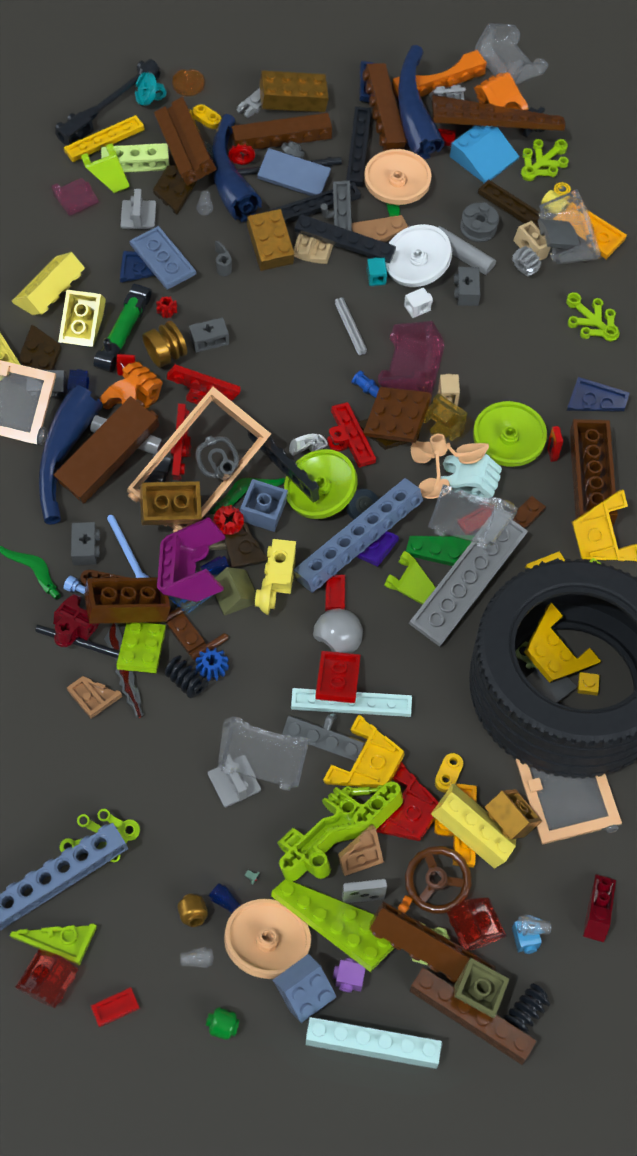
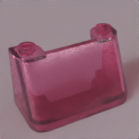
M433 321L394 324L393 330L390 333V340L395 345V351L389 371L382 370L378 375L379 384L387 388L430 392L432 394L444 350V342Z

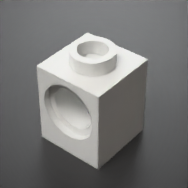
M423 287L405 295L404 306L411 317L414 318L431 311L433 299L430 293H427Z

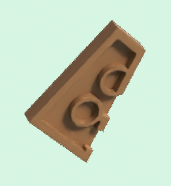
M402 215L352 223L353 232L382 242L391 240L400 231L408 228Z

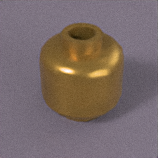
M187 894L178 903V912L183 924L190 927H198L204 923L208 916L205 901L201 896Z

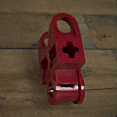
M77 594L67 598L54 612L53 624H55L56 632L54 642L60 647L71 646L77 637L87 641L99 625L89 624L87 610L79 607L81 596Z

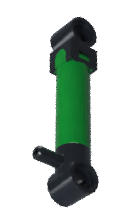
M138 284L132 285L130 292L123 302L124 307L108 338L103 340L104 345L102 349L98 350L95 355L94 367L113 372L117 363V354H120L138 317H142L146 309L145 305H148L151 299L152 290Z

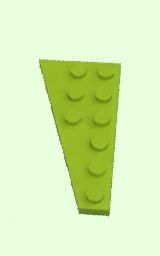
M286 879L272 890L271 897L369 972L394 949L390 941L375 937L371 930H369L374 914Z

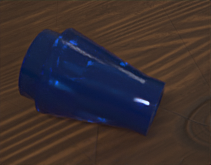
M219 555L200 567L201 570L207 569L212 575L220 574L226 567H229L226 556L221 557Z
M218 883L208 895L212 902L228 910L230 913H233L240 905L226 885L223 886L221 883Z

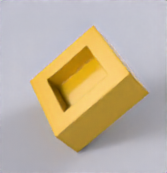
M580 672L578 675L577 693L597 696L599 675Z

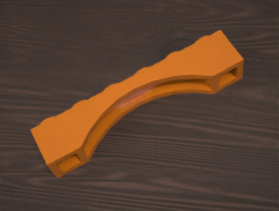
M476 50L464 54L455 66L442 73L427 76L415 75L420 97L430 94L436 87L445 86L447 88L485 75L487 62L479 51ZM400 76L394 78L392 82V90L398 101Z

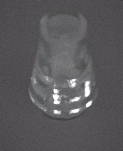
M208 191L201 192L196 206L201 215H209L213 210L211 194Z
M525 914L524 916H519L517 930L523 936L549 934L551 922Z
M205 946L181 953V965L200 968L212 966V949Z

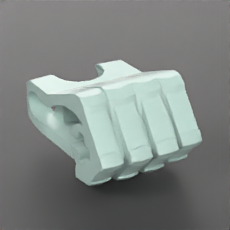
M485 454L481 460L472 464L459 462V457L454 455L445 457L443 462L444 469L447 472L453 473L450 476H441L440 478L447 479L450 484L449 490L445 494L457 496L472 495L476 498V502H485L493 497L498 487L502 467L492 460L489 455Z

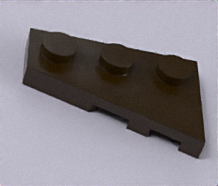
M233 515L229 517L224 516L226 518L225 524L228 522L233 523ZM245 522L239 532L232 535L224 534L226 536L224 542L231 568L268 562V557L260 549L259 543L253 538Z

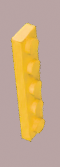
M135 115L65 146L64 150L70 160L75 162L81 159L83 154H93L101 150V147H106V145L111 143L115 144L145 130L144 125Z

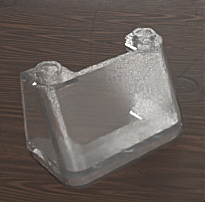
M488 23L475 47V50H478L487 62L486 66L494 76L499 73L508 72L516 85L542 75L549 66L543 58H538L531 62L517 46L520 40V31L515 25Z
M578 189L539 205L541 212L538 214L540 219L570 222L576 231L580 245L571 249L553 247L552 252H550L553 262L564 264L596 260L602 257L587 207Z
M443 485L428 527L435 530L434 534L445 537V534L462 538L476 542L477 546L487 549L488 546H493L512 522L518 508L500 498L493 497L488 499L468 494L462 490L456 491L451 486Z
M234 716L224 720L218 767L221 768V772L227 774L236 772L279 785L280 789L291 791V788L299 786L310 739L300 736L297 741L296 738H292L290 735L283 736L250 726L247 722L242 723L243 719Z

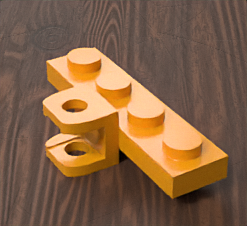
M456 784L476 802L477 786ZM435 818L434 832L440 836L453 837L454 835L453 850L466 860L469 867H474L475 852ZM453 860V865L459 866V865Z

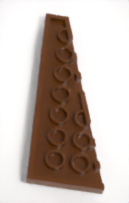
M432 95L431 103L434 123L565 130L564 117L559 115H548L496 106L494 104Z

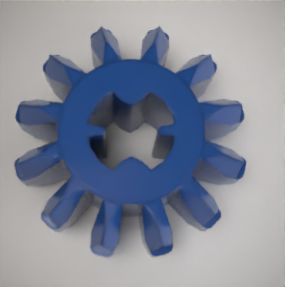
M207 647L206 653L200 651L199 658H196V670L203 677L207 676L208 681L212 677L217 681L219 679L218 675L224 677L225 671L229 669L227 664L229 662L228 657L225 656L223 650L218 652L215 647L213 651H210Z

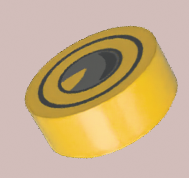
M561 182L554 186V191L566 199L570 195L571 188L568 184Z

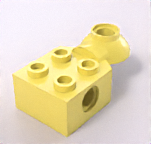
M273 539L272 546H268V563L265 565L266 575L262 581L261 590L257 589L255 596V607H259L266 615H269L270 609L275 608L276 592L291 594L293 569L295 568L296 541Z

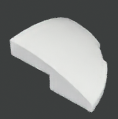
M307 434L293 439L290 443L289 451L294 456L308 448L311 452L321 450L328 446V443L322 435Z

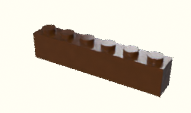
M386 63L367 64L362 77L363 81L366 82V93L369 94V105L373 109V119L376 121V132L380 136V146H382L383 151L392 149L404 150L406 138Z
M328 113L232 126V139L234 146H237L238 143L240 145L246 144V146H251L254 150L282 146L283 142L289 143V141L305 143L332 139V125Z
M384 901L370 922L369 930H371L375 937L390 941L394 948L407 951L413 959L424 961L433 971L443 972L454 983L458 980L470 958L496 971L494 965Z
M425 968L421 969L411 985L409 992L521 1065H523L536 1043V1040L496 1015L492 1018L454 997V987Z

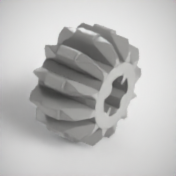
M524 246L513 254L512 261L515 263L514 266L526 276L535 274L541 267L539 256L536 255L532 248Z

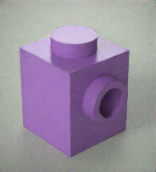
M346 958L345 961L340 960L339 966H335L332 979H337L336 986L340 987L341 991L352 992V990L361 992L365 968L354 959Z

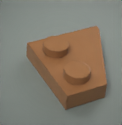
M84 676L67 687V691L90 719L122 697L120 691L116 690L115 692L106 688L105 685L95 683Z
M370 825L338 854L344 876L384 863L374 825Z

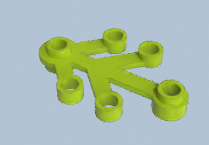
M540 139L534 140L533 149H535L536 163L532 165L531 162L533 150L525 148L522 154L525 160V167L521 170L522 178L526 181H533L536 176H557V167L566 168L569 160L567 157H560L559 160L550 159L556 154L562 155L566 153L568 146L566 141L563 139L557 140L554 148L542 156L543 141Z
M572 292L568 294L566 300L568 307L576 308L586 317L577 318L576 316H571L568 320V326L576 328L578 325H586L599 328L590 329L589 327H583L580 332L581 338L588 339L590 336H601L607 341H615L619 338V329L614 325L616 312L613 309L605 311L604 318L607 320V325L602 322V299L595 298L593 300V314L580 303L581 296L578 293Z
M101 809L98 812V819L102 822L113 823L118 828L117 830L126 844L128 841H132L139 836L140 827L136 821L126 820L123 822L111 815L107 809ZM101 812H107L108 817L106 819H101ZM85 814L77 818V823L80 827H86L95 833L102 827L91 821ZM82 817H86L88 820L85 825L80 824ZM126 827H133V833L127 834L125 832ZM70 838L64 839L60 843V851L63 852L65 850L64 845L66 843H71L72 847L80 844L82 839L75 841ZM100 842L97 849H103L107 842ZM118 855V858L116 860L110 861L113 863L118 862L121 856Z

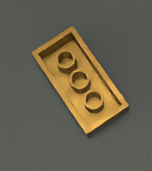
M278 71L261 72L259 87L262 109L326 111L328 102L326 74Z

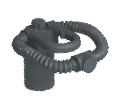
M209 436L205 438L206 440L198 445L196 450V460L200 471L207 477L220 478L222 480L229 479L239 464L237 449L225 436ZM222 441L229 446L234 456V461L228 460L224 450L214 448L208 454V461L215 473L208 472L203 465L201 451L205 447ZM215 452H219L223 456V461L218 467H216V463L212 460V455Z

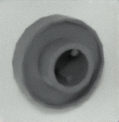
M289 141V143L283 142L281 149L285 154L298 158H303L305 151L301 149L302 146L298 143Z

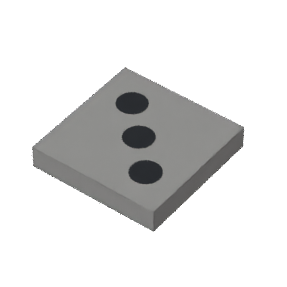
M386 879L344 883L342 902L354 903L385 899Z

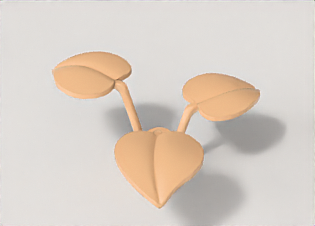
M443 434L431 436L430 442H412L411 456L416 463H427L432 458H436L437 478H428L420 483L419 488L422 497L427 499L438 498L449 490V481L447 479H440L439 456L445 455L447 449L455 457H459V462L472 464L483 458L489 448V444H465L458 447L455 452L450 443H446Z

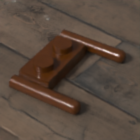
M188 601L171 611L165 623L191 656L192 660L195 661L196 658H199L200 651L206 653L207 647L210 651L227 641L229 636L223 633L206 644L184 615V612L197 605L193 601Z

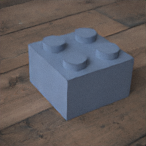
M252 479L240 508L244 522L275 532L286 504L288 490Z
M309 954L273 979L289 1011L300 1023L336 998L321 966Z

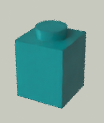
M385 258L367 259L369 286L386 285L387 270Z

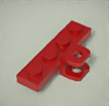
M176 364L167 373V380L185 385L190 389L186 400L195 404H199L212 387H215L231 401L240 393L241 386Z
M349 403L331 406L330 411L338 426L329 429L330 436L327 438V443L330 450L342 451L349 447L358 467L376 463V457Z
M178 403L176 430L190 414L186 404ZM188 430L170 452L171 456H174L173 480L181 481V475H185V464H182L183 457H190L191 437L188 436Z

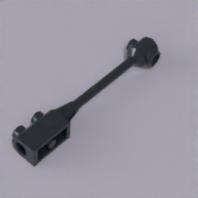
M152 59L146 62L141 60L137 64L138 74L96 106L82 112L80 111L76 115L74 113L69 114L67 122L57 123L55 127L57 138L68 146L86 137L93 131L92 121L99 112L133 87L142 73H152L156 81L159 79L161 72L157 63Z

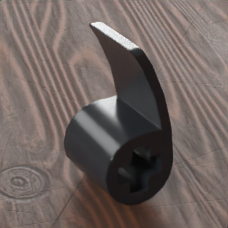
M164 457L144 483L165 482L171 458Z

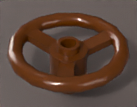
M444 846L428 847L418 852L409 862L405 873V886L409 896L413 898L412 901L420 909L433 914L448 913L458 908L468 897L472 885L471 871L466 860L455 850ZM442 854L452 858L459 865L463 873V879L448 877L443 869L437 867L433 855ZM425 859L429 867L425 877L428 885L422 894L418 896L414 888L413 875L417 865ZM436 876L442 877L438 884L434 881ZM447 885L462 888L460 894L453 901L445 905L427 903L435 890H442Z

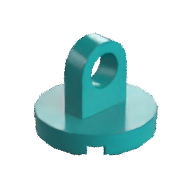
M144 72L139 76L136 82L138 90L135 91L138 104L148 106L153 100H161L166 96L165 86L156 82L154 74Z

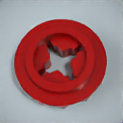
M238 143L237 146H232V149L229 150V159L235 164H248L255 158V150L251 146H246V144L240 145Z
M223 505L216 511L213 519L216 526L226 535L239 532L244 524L243 514L239 511V508L232 507V505ZM233 515V523L228 522L225 524L226 518L224 516L229 517Z

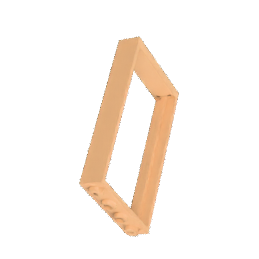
M212 387L128 487V497L136 503L140 502L139 487L141 484L144 483L211 401L258 439L239 461L231 477L224 480L201 507L202 519L267 441L271 433L215 387ZM182 524L169 525L173 529V533L185 528Z

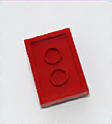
M322 651L315 699L355 703L361 655Z

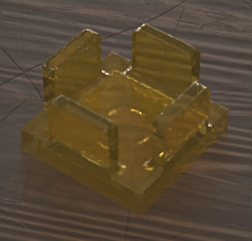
M437 393L433 398V403L427 409L423 422L427 423L430 419L436 421V424L430 429V433L432 435L443 434L445 440L449 436V440L453 441L456 436L460 437L464 433L467 412Z

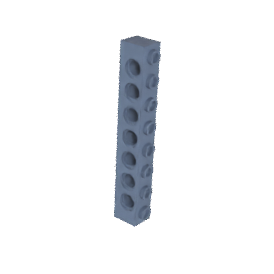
M404 478L293 569L297 581L311 593L320 588L369 545L377 541L387 530H390L399 520L419 506L423 501L420 488Z
M113 823L103 825L94 835L84 837L80 844L65 849L58 858L46 861L39 870H33L26 874L25 878L20 882H14L7 886L6 890L0 894V931L128 850V846ZM100 842H107L103 849H97V845ZM81 854H88L86 860L79 861V857ZM64 865H70L67 872H60ZM50 876L51 881L48 884L43 885V879L45 877ZM33 888L31 895L24 896L26 889ZM9 900H14L12 907L5 908V904Z

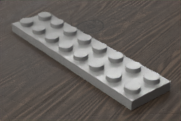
M497 509L410 620L409 624L440 647L528 531Z

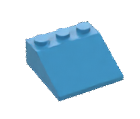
M475 125L452 142L450 158L483 183L488 179L491 181L519 159V155L496 126Z

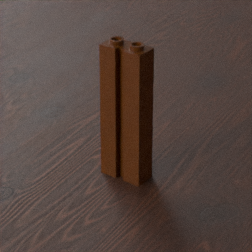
M181 97L171 103L172 106L168 109L164 106L155 111L154 114L180 175L188 186L217 169L184 98Z
M130 396L54 474L57 482L84 504L160 426L158 415L153 410L148 411L141 400H135Z

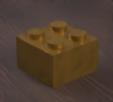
M516 789L501 791L485 806L489 818L497 822L501 826V832L511 840L526 837L542 822L540 817Z

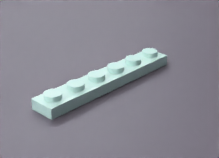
M292 689L291 710L411 717L412 695L357 692L356 702L348 703L315 699V689Z

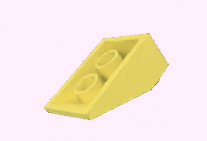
M67 290L59 343L94 347L104 315L106 298L101 294Z

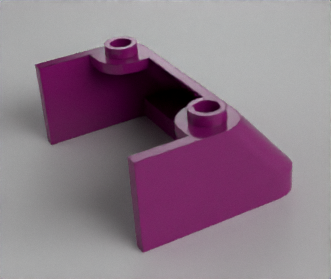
M210 517L169 534L161 541L157 588L162 594L197 602L223 591L221 584L207 569L195 573L196 562L207 557L209 546L224 540L226 537Z

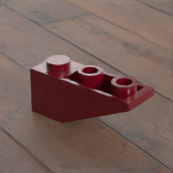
M595 874L583 937L600 942L605 941L611 924L616 880Z

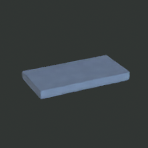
M268 148L257 179L313 196L323 192L331 168Z
M159 226L130 240L132 248L167 290L196 275V270Z

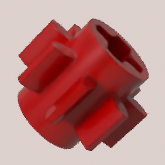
M171 296L162 297L160 301H156L157 314L161 313L162 318H172L173 314L177 313V301H173Z

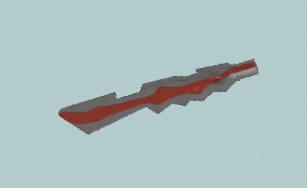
M113 623L104 640L109 648L120 651L123 638L118 624ZM116 669L115 673L121 678L119 685L122 687V694L127 697V704L134 710L136 718L143 717L138 687L135 688L133 671Z

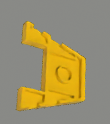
M623 489L572 522L582 559L637 561V544L618 548L609 515L610 511L628 507Z
M553 603L546 606L545 613L540 618L539 625L532 634L524 651L549 683L601 662L590 648L576 658L551 629L563 617Z
M358 715L350 729L351 733L368 740L351 771L349 772L331 765L323 779L324 784L377 788L379 785L383 786L387 782H391L405 755L399 746L388 737L383 736L377 731V728L365 721L361 715Z

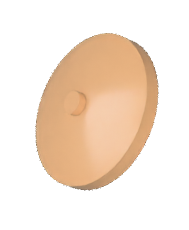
M402 149L386 150L378 153L368 162L365 168V184L369 192L380 201L394 205L409 204L422 198L429 190L431 170L422 157L411 151Z
M257 899L241 905L232 913L226 925L224 942L229 957L241 970L255 977L274 979L309 953L311 934L307 923L277 900Z

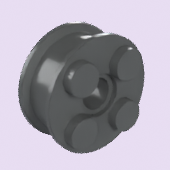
M473 203L467 206L462 213L461 232L469 240L475 242L488 241L496 234L499 215L488 203Z

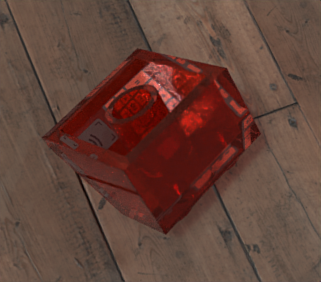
M489 897L463 900L446 911L450 924L458 936L459 944L466 950L478 949L506 937Z
M39 949L15 988L47 1006L56 1008L57 1004L63 999L66 989L74 981L79 969L63 957Z

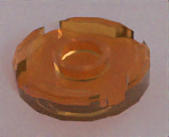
M194 69L178 71L173 76L172 82L174 90L183 96H194L204 89L205 84L203 75Z

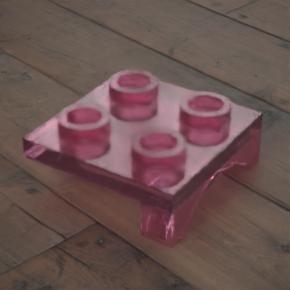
M83 178L63 187H60L58 183L52 185L54 196L69 216L99 202L92 191L91 185H89L88 181L85 182Z

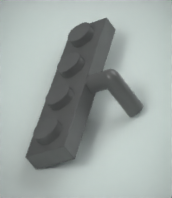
M350 181L333 182L334 211H328L327 204H322V215L324 218H334L335 226L352 231Z
M331 713L326 717L323 727L289 715L282 733L284 736L354 761L357 760L365 744V741L331 730L333 721L337 719L335 713Z

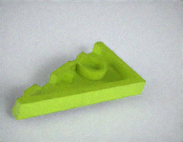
M89 924V926L48 927L30 931L24 929L11 932L10 937L80 965L97 926Z

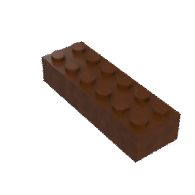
M573 419L570 429L576 519L616 493L610 420ZM617 510L609 512L612 527H614L618 516Z

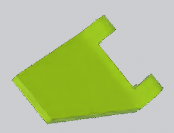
M112 143L106 145L109 156L92 163L87 153L81 155L86 169L113 193L130 187Z
M404 551L399 563L408 566L400 580L389 574L384 586L397 590L423 605L435 590V586L416 560L408 552Z

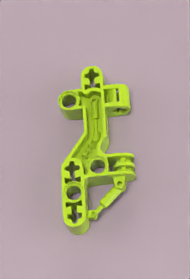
M387 782L383 786L379 785L377 788H352L350 786H346L342 790L337 787L334 788V794L330 793L328 799L324 798L322 800L324 806L334 814L333 816L321 819L305 836L295 828H292L277 842L280 849L285 853L279 861L284 878L288 881H296L306 871L318 879L329 876L331 867L325 853L335 843L356 839L370 825H374L377 829L403 803L400 785L396 782ZM371 792H376L364 804H359L352 798L353 796L370 795Z

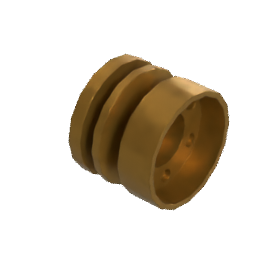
M172 321L166 322L165 325H160L159 332L156 329H152L142 335L150 358L159 368L169 364L171 357L177 360L180 356L187 355L185 340L178 327Z

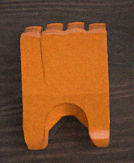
M508 72L492 76L474 87L480 103L487 104L489 102V104L528 111L527 102Z
M139 362L128 364L122 369L125 379L111 385L100 397V401L105 409H110L119 403L123 404L130 396L135 400H141L147 409L158 400L163 382L157 378L155 373L150 372L149 368L143 367Z

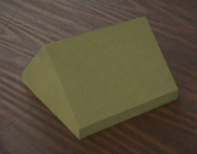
M226 567L215 577L223 587V591L214 595L224 616L255 605L256 592L245 569Z
M470 958L454 985V997L494 1018L509 979Z

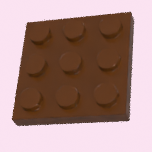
M380 387L365 426L364 435L366 437L416 443L432 398L431 393Z

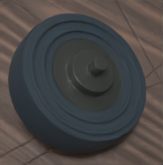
M356 490L352 500L346 506L349 516L353 520L356 519L379 498L371 490Z

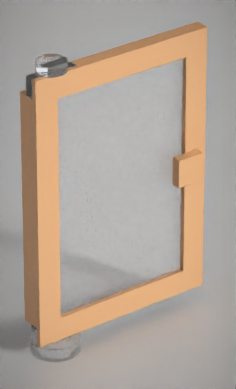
M0 360V436L31 444L45 445L48 428L43 427L57 374Z
M516 759L529 805L542 820L536 826L542 845L606 829L607 833L619 830L618 826L622 822L605 773L600 777L594 776V778H589V776L583 779L580 777L574 779L571 776L563 778L561 775L557 777L551 773L548 775L544 771H536L537 769L534 767L531 769L527 764L524 763L523 765L520 763V760Z

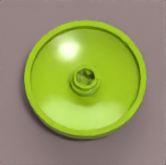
M504 401L486 407L478 415L473 429V438L475 443L489 444L485 454L489 455L498 465L516 467L532 462L542 453L547 439V429L541 416L529 406L518 402Z
M316 450L304 455L295 462L300 470H304L311 481H315L319 486V500L314 503L286 476L284 489L288 490V503L299 515L310 519L327 518L340 512L352 500L357 488V473L353 464L344 454L335 450Z

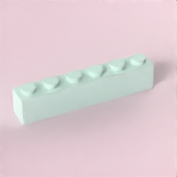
M311 1017L306 1037V1045L434 1069H437L439 1064L442 1041Z

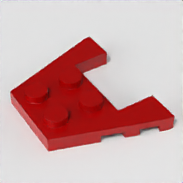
M401 762L392 780L406 787L402 793L403 803L376 831L377 833L421 841L435 820L431 813L439 802Z

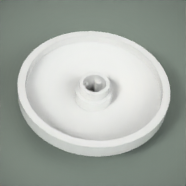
M424 224L414 225L400 231L391 239L389 244L396 246V251L391 263L385 262L389 276L396 283L407 287L424 286L437 280L447 270L452 259V247L447 235L439 228Z

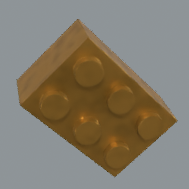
M281 209L248 216L247 228L260 271L293 264L295 254Z
M200 481L142 483L140 486L141 524L175 525L194 524L201 521Z

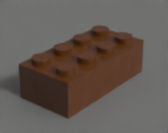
M158 577L87 578L84 595L89 624L167 622L170 610L168 595L162 594L157 588Z

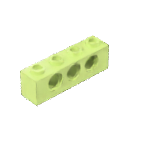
M167 143L113 146L123 172L165 170L169 166ZM101 147L102 158L109 156L106 147Z

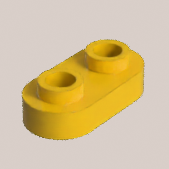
M196 105L193 108L195 120L210 129H217L221 120V116L205 105Z
M450 753L444 757L435 778V786L439 791L446 793L453 783L456 784L463 767L461 756ZM454 760L457 764L452 765L450 764V761ZM448 778L449 782H443L442 779Z

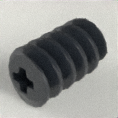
M178 655L167 665L165 676L170 677V680L177 687L181 688V691L186 693L187 697L194 698L205 690L209 681L202 682V675L196 678L198 671L190 672L193 666L188 665L185 667L187 661L182 660L180 662L182 656Z
M531 983L530 989L525 990V995H521L519 998L520 1002H515L514 1008H510L508 1011L509 1015H505L504 1019L517 1029L528 1033L529 1030L525 1025L533 1026L534 1023L531 1018L533 1017L538 1020L540 1017L537 1011L545 1012L542 1004L550 1006L546 992L537 984Z

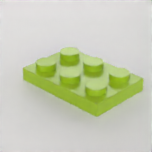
M143 622L126 623L117 660V670L157 673L166 625Z

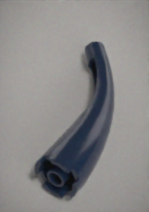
M413 45L406 55L400 73L398 87L399 109L404 134L411 151L425 160L431 158L429 154L437 151V153L441 151L444 141L425 108L417 89L416 66L419 65L424 52L420 46Z
M225 114L222 116L217 127L212 145L211 158L217 169L213 171V178L227 211L235 220L246 222L248 216L255 215L258 207L261 208L262 200L227 156L228 140L236 120L232 115Z
M79 385L71 388L59 406L50 426L42 452L39 471V494L43 519L49 525L56 524L61 520L59 504L56 502L57 480L54 474L63 465L76 442L89 428L94 416L98 415L103 409L100 399L95 401L90 396L92 392Z

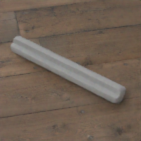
M342 297L337 298L335 305L358 355L366 354L367 348L345 300Z

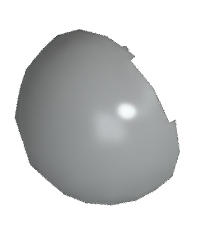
M341 608L331 609L322 614L315 623L313 637L317 641L324 642L330 647L332 652L353 653L360 646L363 636V628L359 618L351 611Z

